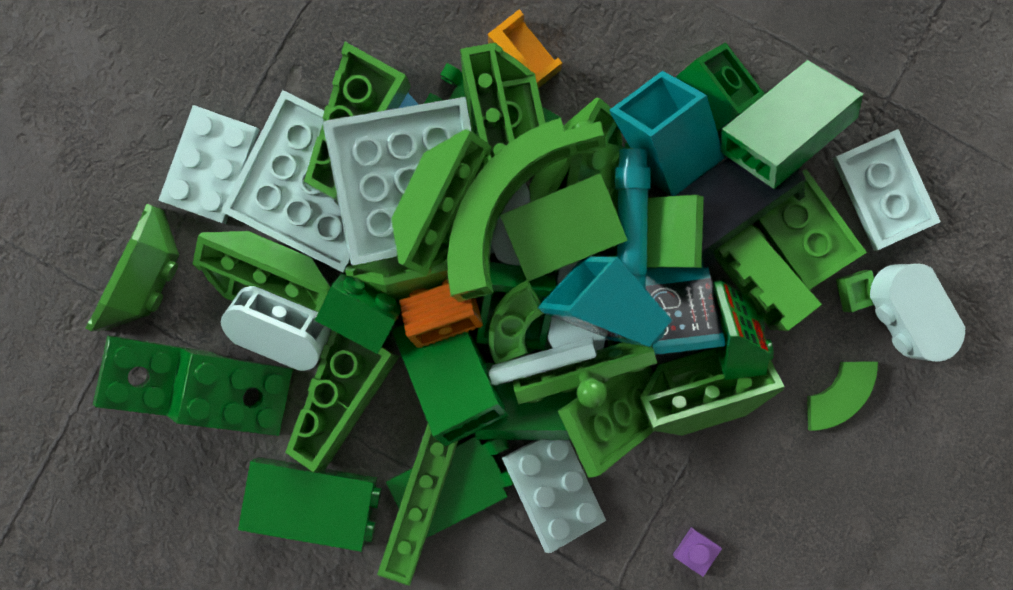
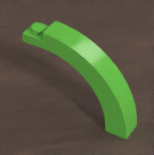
M561 118L544 123L510 142L483 167L470 185L459 206L450 235L448 281L450 294L454 299L462 302L494 293L490 276V249L496 225L505 206L525 182L544 168L560 160L607 147L600 121L595 123L592 121L579 122L567 131H565Z

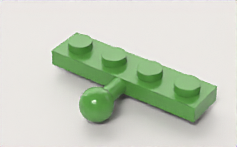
M619 343L597 350L595 358L516 379L512 383L518 404L526 402L535 403L541 401L546 396L559 392L568 393L577 389V397L580 403L586 407L595 408L600 406L607 396L606 387L602 382L629 371H642L647 366L656 364L657 361L652 346Z

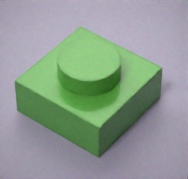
M862 270L836 279L843 312H855L874 305L870 299V290L874 280L872 270Z

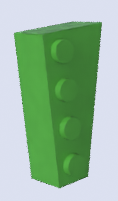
M344 42L341 52L342 59L333 79V90L329 103L324 110L323 121L399 108L411 88L407 76L351 44ZM322 124L319 137L315 141L304 182L338 202Z
M751 224L714 251L715 260L739 291L753 300L756 312L762 313L764 323L770 330L789 331L822 305L770 246L763 233L756 226Z
M331 330L328 342L324 344L321 352V361L316 375L312 378L309 385L307 400L304 408L299 413L285 453L313 473L325 470L400 355L385 345L376 354Z

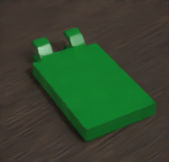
M473 436L457 444L426 538L508 497L504 487L513 485V481L507 469L500 471L493 455L509 448L507 440L490 439L482 443L480 439H476V436ZM413 467L386 481L398 508H400Z

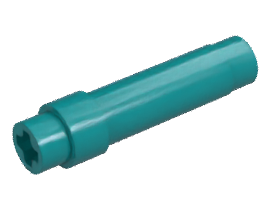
M646 149L619 150V167L615 168V190H618L617 215L627 241L617 245V257L646 289L648 190L651 188V168L647 167Z

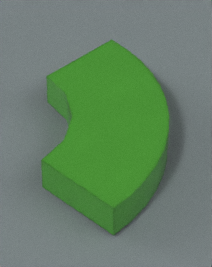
M528 280L510 290L500 300L492 314L489 324V347L495 364L506 362L528 353L525 341L526 330L533 320L544 314L538 309L541 301Z
M840 362L838 375L832 385L821 393L807 396L808 430L816 431L837 426L857 413L873 390L877 377L878 362Z

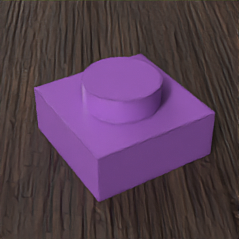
M691 527L673 553V556L703 577L722 548Z

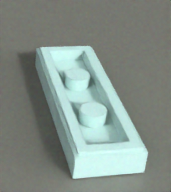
M587 338L492 365L489 371L492 385L506 383L595 358L597 348L594 338Z

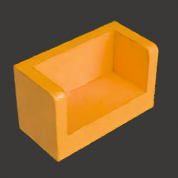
M520 9L488 33V44H498L503 48V51L535 74L538 88L561 71L563 63L559 58L555 60L524 23V14Z

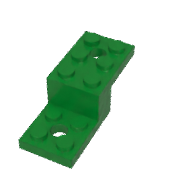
M107 335L93 406L168 416L175 423L279 436L293 369L278 365L226 358L211 351ZM135 367H144L147 372L145 381L139 385L130 384L128 381L129 372ZM250 388H256L259 392L258 401L251 406H246L243 402L244 393Z

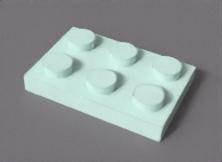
M193 105L158 201L226 224L229 215L221 212L255 145L260 130L257 127Z
M899 129L832 158L874 251L941 222Z
M535 440L502 458L545 553L554 552L606 521L569 440Z

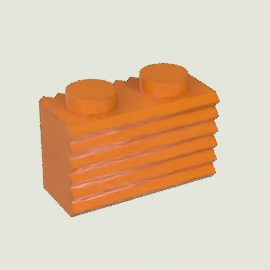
M448 279L444 280L441 286L430 290L418 289L411 292L409 297L399 300L405 324V333L417 348H422L424 345L428 346L430 343L442 341L450 336L454 337L456 334H462L463 332L474 330L476 327L481 328L483 326L477 299L473 298L458 302L450 294Z

